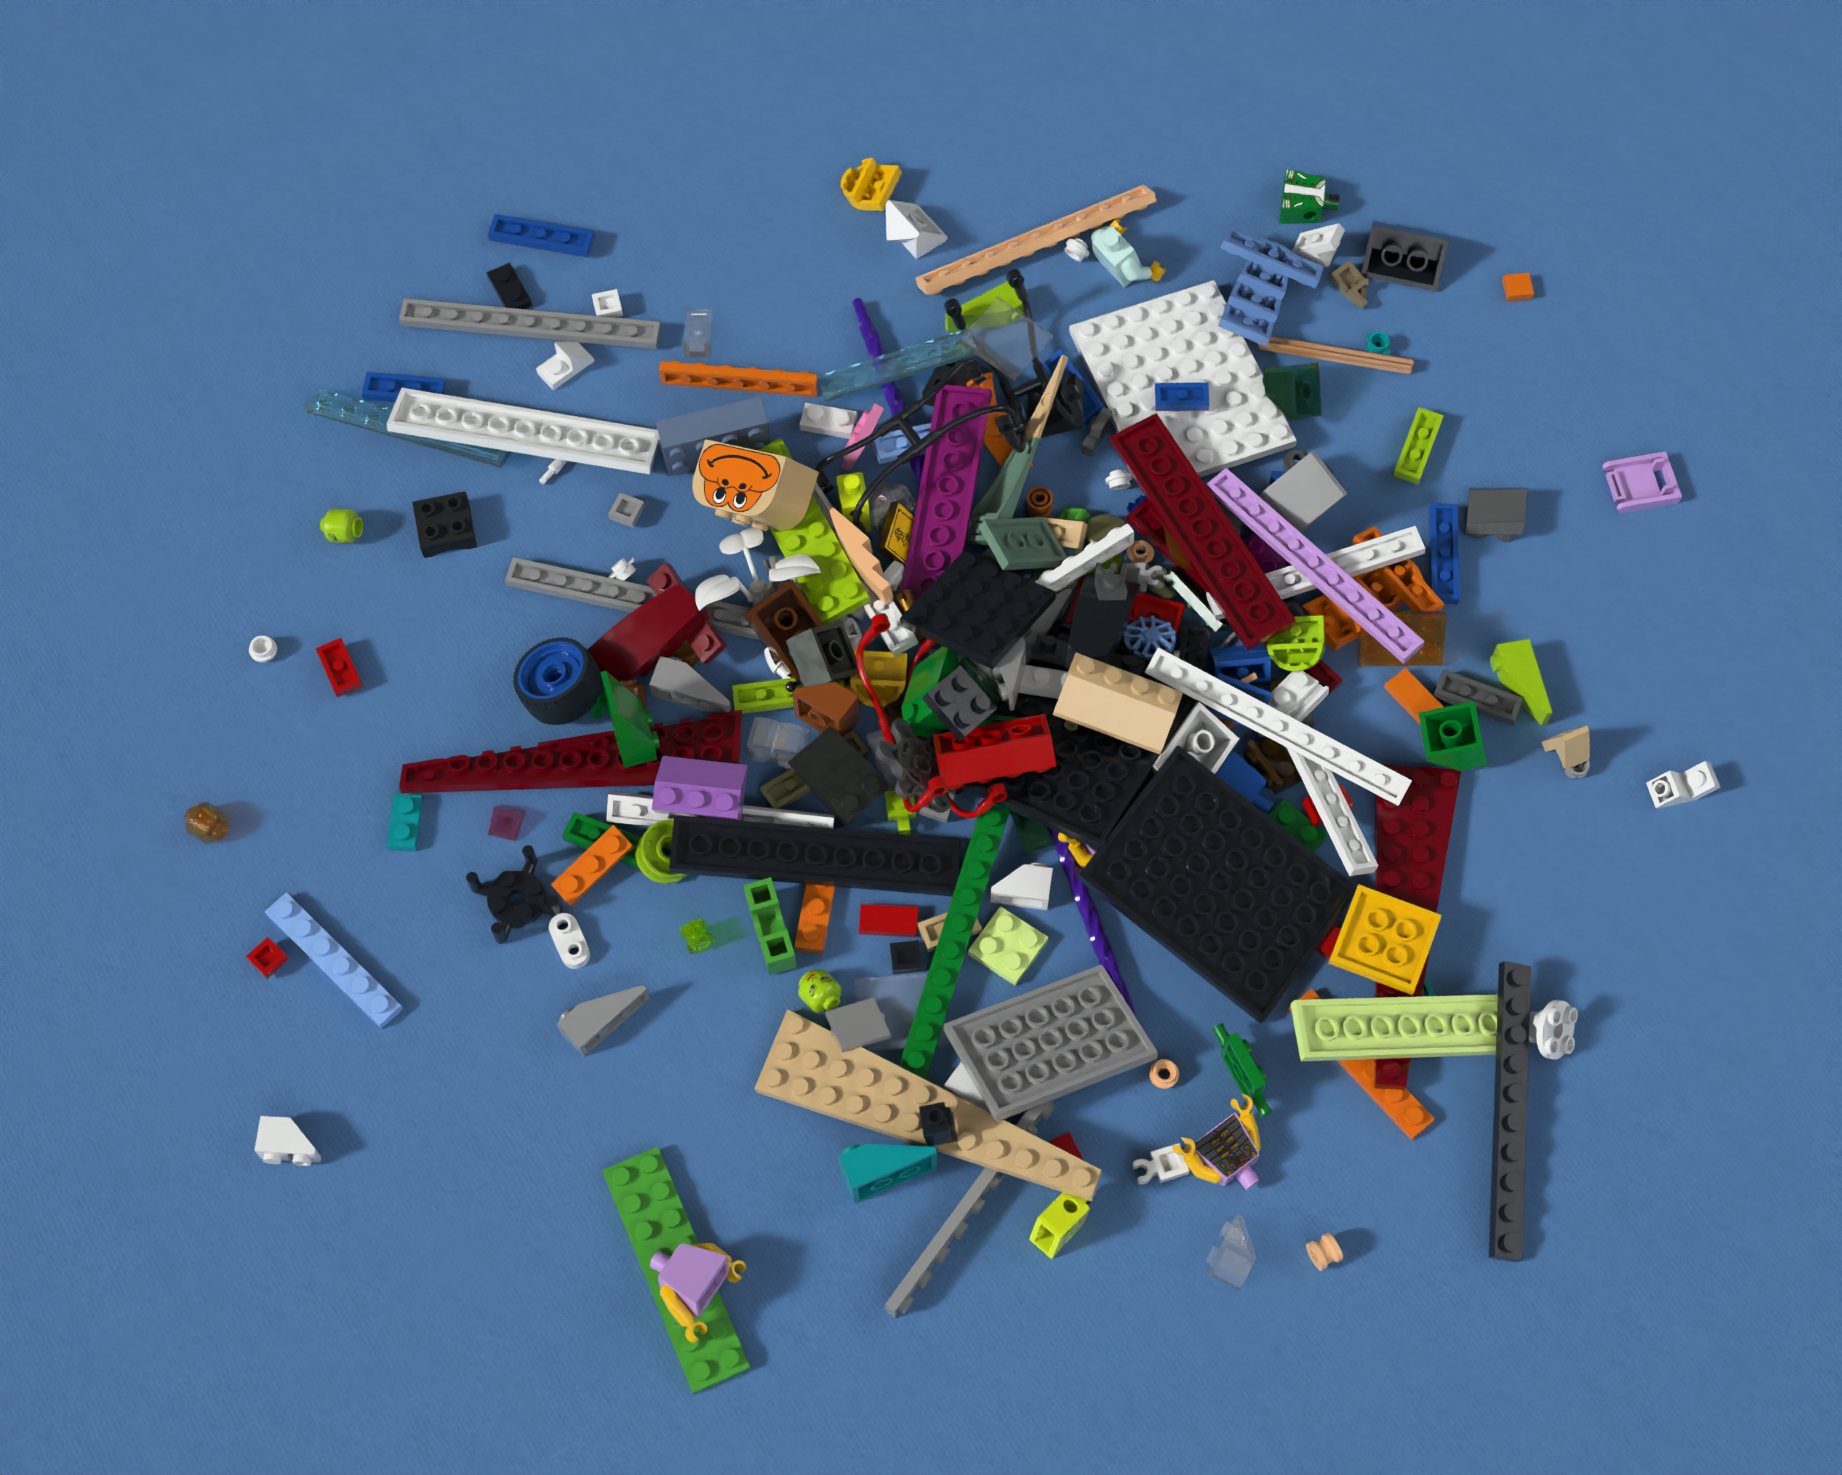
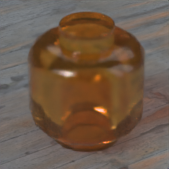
M203 802L197 806L194 805L186 812V831L205 844L221 841L229 830L227 814L209 802Z

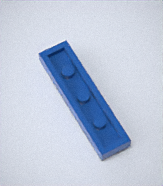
M499 214L494 215L488 233L489 241L587 258L595 237L594 231Z
M1430 503V588L1444 604L1458 605L1460 600L1458 504Z

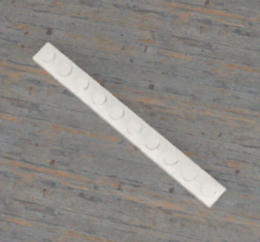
M1160 648L1156 650L1145 671L1146 674L1397 806H1399L1412 781Z

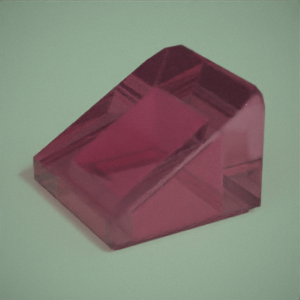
M504 805L493 807L488 835L516 841L526 811Z

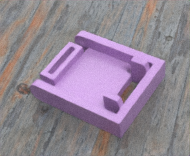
M1666 451L1607 461L1602 466L1603 471L1607 472L1605 476L1614 502L1618 504L1617 511L1620 514L1679 504L1682 498ZM1662 470L1667 484L1663 486L1661 492L1654 475L1655 471Z

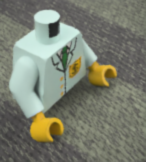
M1116 218L1110 226L1093 232L1091 240L1094 256L1124 288L1132 281L1147 280L1149 278L1159 281L1165 273L1166 269L1161 268V264L1157 261H1154L1150 268L1142 267L1133 247L1121 236L1127 228L1119 225V219Z

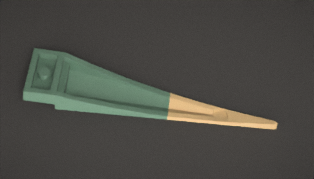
M1061 356L1045 392L1026 426L1025 450L1022 453H1017L1014 449L1011 451L995 478L973 506L966 545H988L979 529V525L984 520L1012 519L1067 364V356Z

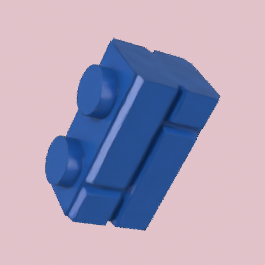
M1260 644L1249 651L1244 646L1209 650L1210 675L1217 678L1220 673L1241 680L1255 672L1257 679L1248 684L1270 682L1271 660L1265 644Z

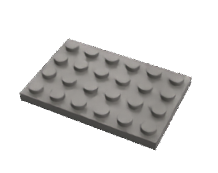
M1102 964L944 1024V1032L996 1122L1156 1060L1158 1054Z

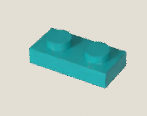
M393 795L386 845L388 851L417 852L424 801L422 795Z

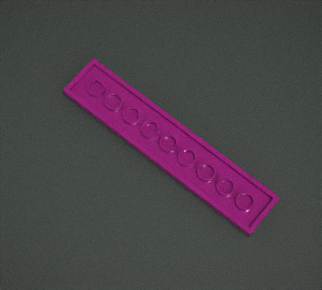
M945 385L936 395L930 433L966 413L990 406L991 389ZM989 413L972 418L943 434L942 438L926 450L901 587V594L905 601H907L903 590H912V594L917 601L965 550ZM898 604V609L900 613L903 615L904 613L900 605Z

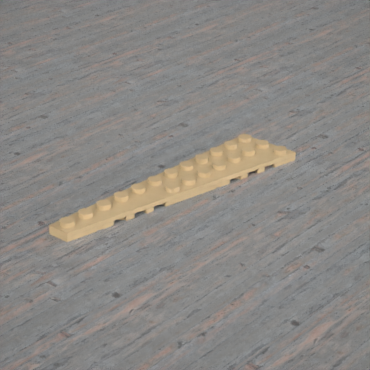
M788 1009L754 1088L756 1093L919 1146H927L923 1136L919 1106L945 1102L946 1107H950L953 1112L958 1141L931 1146L935 1147L937 1152L1091 1202L1102 1176L1101 1169L1005 1120L996 1122L991 1113L862 1047L842 1052L835 1036L831 1035V1031Z

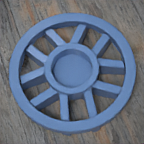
M1152 615L1151 618H1143L1141 616L1139 620L1127 625L1124 632V645L1133 656L1144 660H1152L1154 654H1148L1150 650L1156 652L1160 648L1159 645L1166 648L1164 651L1172 652L1176 643V631L1173 630L1169 622L1166 623L1156 619ZM1145 624H1151V627H1146ZM1140 647L1144 648L1142 653L1137 651Z

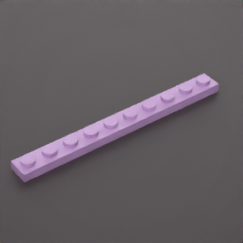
M1227 468L1206 484L1209 492L1403 664L1424 646V640Z

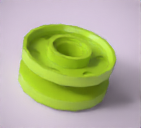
M671 819L658 821L651 825L637 843L635 853L637 865L642 873L653 882L664 885L677 883L688 875L669 873L670 856L665 855L662 850L664 847L671 850L674 822Z

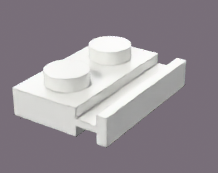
M1303 671L1291 672L1271 692L1272 695L1268 705L1302 722L1328 695L1329 687L1321 686L1318 680Z

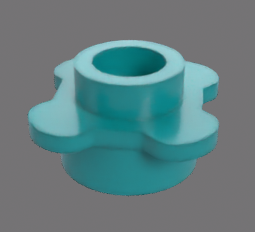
M1379 331L1366 335L1367 347L1364 351L1390 355L1389 344L1392 339L1389 335Z

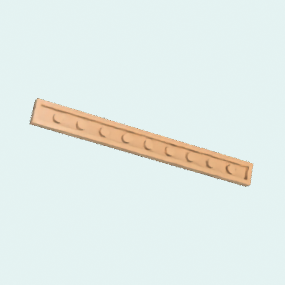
M1141 185L916 277L917 286L926 295L938 294L946 287L962 284L966 279L975 275H984L992 268L1006 266L1012 260L1019 257L1031 256L1036 250L1055 246L1058 241L1077 237L1080 235V232L1099 228L1103 223L1112 219L1115 220L1116 218L1121 219L1127 213L1134 210H1143L1149 204L1156 202L1155 192L1145 185Z

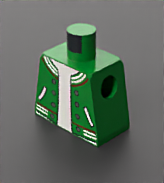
M1286 169L1279 224L1318 223L1321 220L1323 209L1338 210L1340 195L1325 193L1326 180L1322 177Z

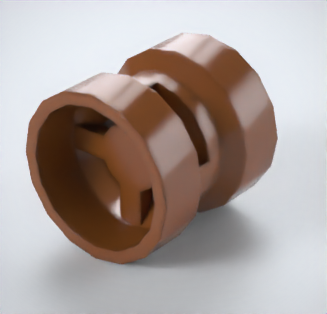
M1036 486L1028 491L1026 496V515L1028 518H1034L1035 516L1051 517L1053 494L1048 488Z

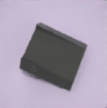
M1469 488L1464 534H1470L1474 538L1481 539L1488 534H1495L1496 538L1501 542L1513 541L1517 534L1523 533L1528 489Z

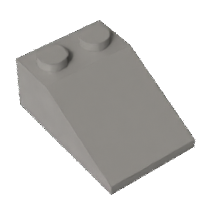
M1313 450L1266 488L1259 497L1303 534L1347 493Z

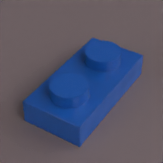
M1208 382L1155 383V411H1209Z

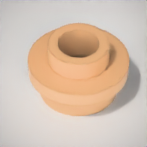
M1134 541V544L1127 549V558L1131 563L1149 564L1153 560L1154 549L1146 541ZM1141 550V551H1144L1145 553H1144V554H1138L1136 551Z
M1160 1059L1152 1064L1149 1077L1156 1087L1168 1089L1177 1083L1179 1069L1174 1062ZM1166 1071L1169 1074V1078L1162 1079L1158 1073Z

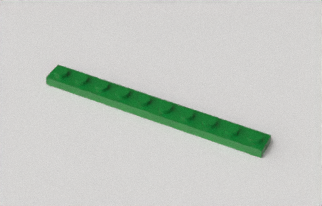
M995 805L977 818L899 1064L901 1068L925 1080L930 1070L1010 814V810Z

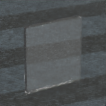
M998 297L958 342L1015 381L1051 341L1054 335Z
M928 973L855 978L854 986L856 987L857 1002L874 997L880 1012L885 1014V1023L891 1034L889 1039L865 1045L862 1048L870 1052L904 1050ZM944 1025L937 1047H947L948 1039L944 1032Z

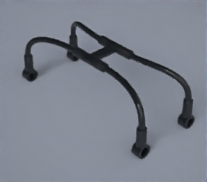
M1013 269L1007 273L1006 279L1009 285L1014 288L1018 299L1023 304L1029 350L1037 378L1013 388L1009 379L1005 377L998 365L969 334L965 327L966 322L961 314L962 307L959 301L955 298L949 299L945 302L944 308L947 315L952 317L956 328L961 331L966 341L995 372L1010 408L1017 412L1020 421L1025 427L1022 407L1018 398L1041 387L1045 392L1050 378L1037 356L1032 314L1027 299L1028 294L1023 284L1024 277L1020 270ZM1068 384L1062 388L1061 394L1077 418L1073 417L1061 405L1056 395L1052 404L1066 420L1076 426H1080L1084 422L1083 408L1079 401L1080 393L1075 385ZM1009 415L998 417L996 425L999 432L1004 434L1009 446H1012L1015 452L1022 453L1026 447V428L1019 434V442L1014 432L1015 426L1012 418Z
M971 358L961 360L919 401L912 402V404L876 428L877 431L824 458L815 467V471L819 472L816 482L824 494H827L834 487L822 471L826 465L871 443L880 436L884 437L896 427H899L912 446L898 455L897 459L872 481L859 499L853 513V525L869 537L870 540L872 539L864 528L862 522L859 521L861 510L869 496L894 469L901 464L904 465L943 437L944 433L965 421L993 412H1004L1012 418L1016 436L1025 430L1017 412L1004 405L988 406L966 413L941 428H936L922 439L907 420L922 409L921 407L930 401L966 365H968L970 378L977 386L985 381L986 378L975 360Z

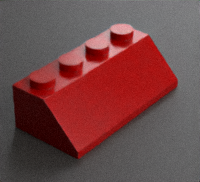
M1045 714L977 726L960 742L951 732L933 735L940 777H944L947 787L952 789L963 787L966 783H987L998 777L1014 778L1024 772H1045L1051 767H1056L1051 733Z

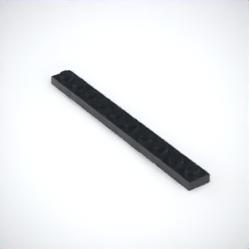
M1503 961L1499 963L1489 1258L1520 1262L1522 1261L1531 966Z

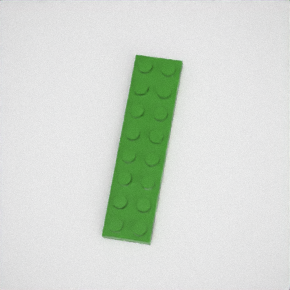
M658 1146L602 1170L693 1395L751 1370L718 1290L700 1318L694 1317L693 1319L695 1322H703L707 1326V1333L704 1335L694 1327L693 1333L699 1339L696 1343L687 1340L685 1335L687 1327H682L668 1310L660 1295L658 1281L660 1272L650 1267L654 1254L660 1251L668 1256H672L680 1244L692 1245L698 1244V1241Z

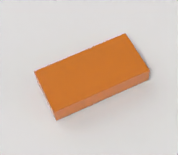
M1406 668L1384 685L1389 694L1419 724L1418 712L1443 708V705Z

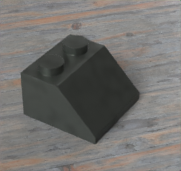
M842 621L810 628L786 640L789 654L794 660L799 673V679L804 687L839 682L859 674L856 656Z

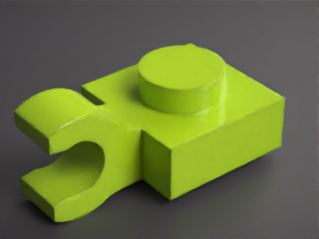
M895 790L885 791L888 822L897 821L898 834L910 835L909 819L916 818V812L911 813L906 810L902 798L896 794ZM914 795L910 797L912 805H915Z

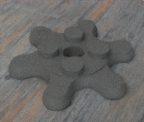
M898 718L891 727V732L897 744L883 740L877 745L875 753L879 760L890 764L892 773L899 777L895 786V792L900 798L906 799L913 795L920 797L929 788L928 782L934 777H940L933 735L937 733H931L926 740L919 739L913 733L909 723L902 718ZM917 764H919L920 767L922 768V769H920L919 771L917 770V768H918V765H917ZM946 794L936 796L929 805L932 810L941 813L950 808V801Z

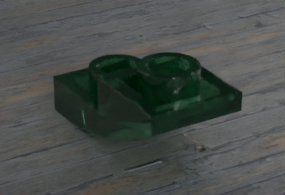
M1010 810L1026 854L1053 844L1046 826Z

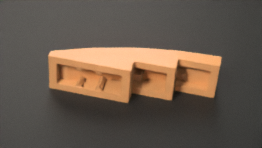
M832 507L829 510L841 547L852 567L867 587L887 605L894 599L890 584L882 578L884 575L880 561L872 555L873 549L869 537Z

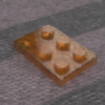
M1390 611L1424 640V646L1404 664L1360 626L1359 666L1443 665L1447 622L1445 611Z

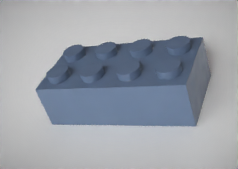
M760 396L655 421L668 476L674 474L682 475L696 469L705 439L753 450L763 449L770 443L768 421Z

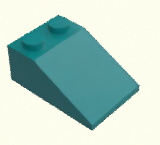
M854 1144L845 1148L842 1151L843 1154L838 1156L840 1172L854 1204L937 1169L936 1148L929 1146L864 1144L859 1146V1144Z

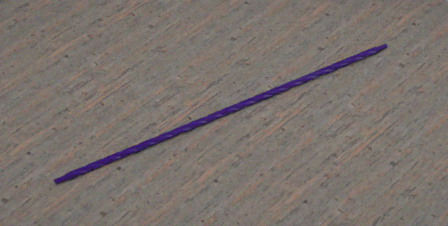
M856 298L852 301V304L859 319L858 327L865 340L867 351L877 372L881 388L893 417L906 407L899 390L895 386V378L889 362L883 354L882 344L876 328L870 321V317H868L862 299ZM923 455L915 456L909 460L919 488L925 461ZM996 689L998 698H999L1000 703H1001L1002 701H1001V699H1000L998 689ZM1047 827L1053 838L1063 870L1068 878L1078 910L1084 920L1092 947L1099 959V964L1103 965L1135 1016L1133 1003L1125 982L1119 975L1117 961L1111 945L1104 935L1103 925L1095 903L1089 895L1088 886L1076 878L1082 870L1081 866L1068 848L1069 843L1061 842L1058 839L1059 832Z

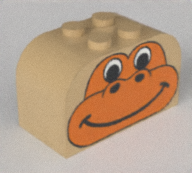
M705 439L694 473L692 489L696 500L700 504L715 510V515L728 520L732 517V523L744 527L752 523L751 527L767 532L768 527L777 530H788L799 524L805 516L819 472L785 456Z

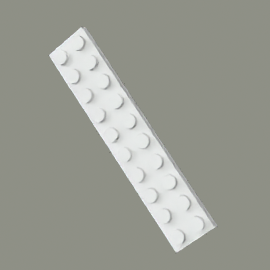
M401 388L387 421V431L644 474H650L659 447L656 429Z

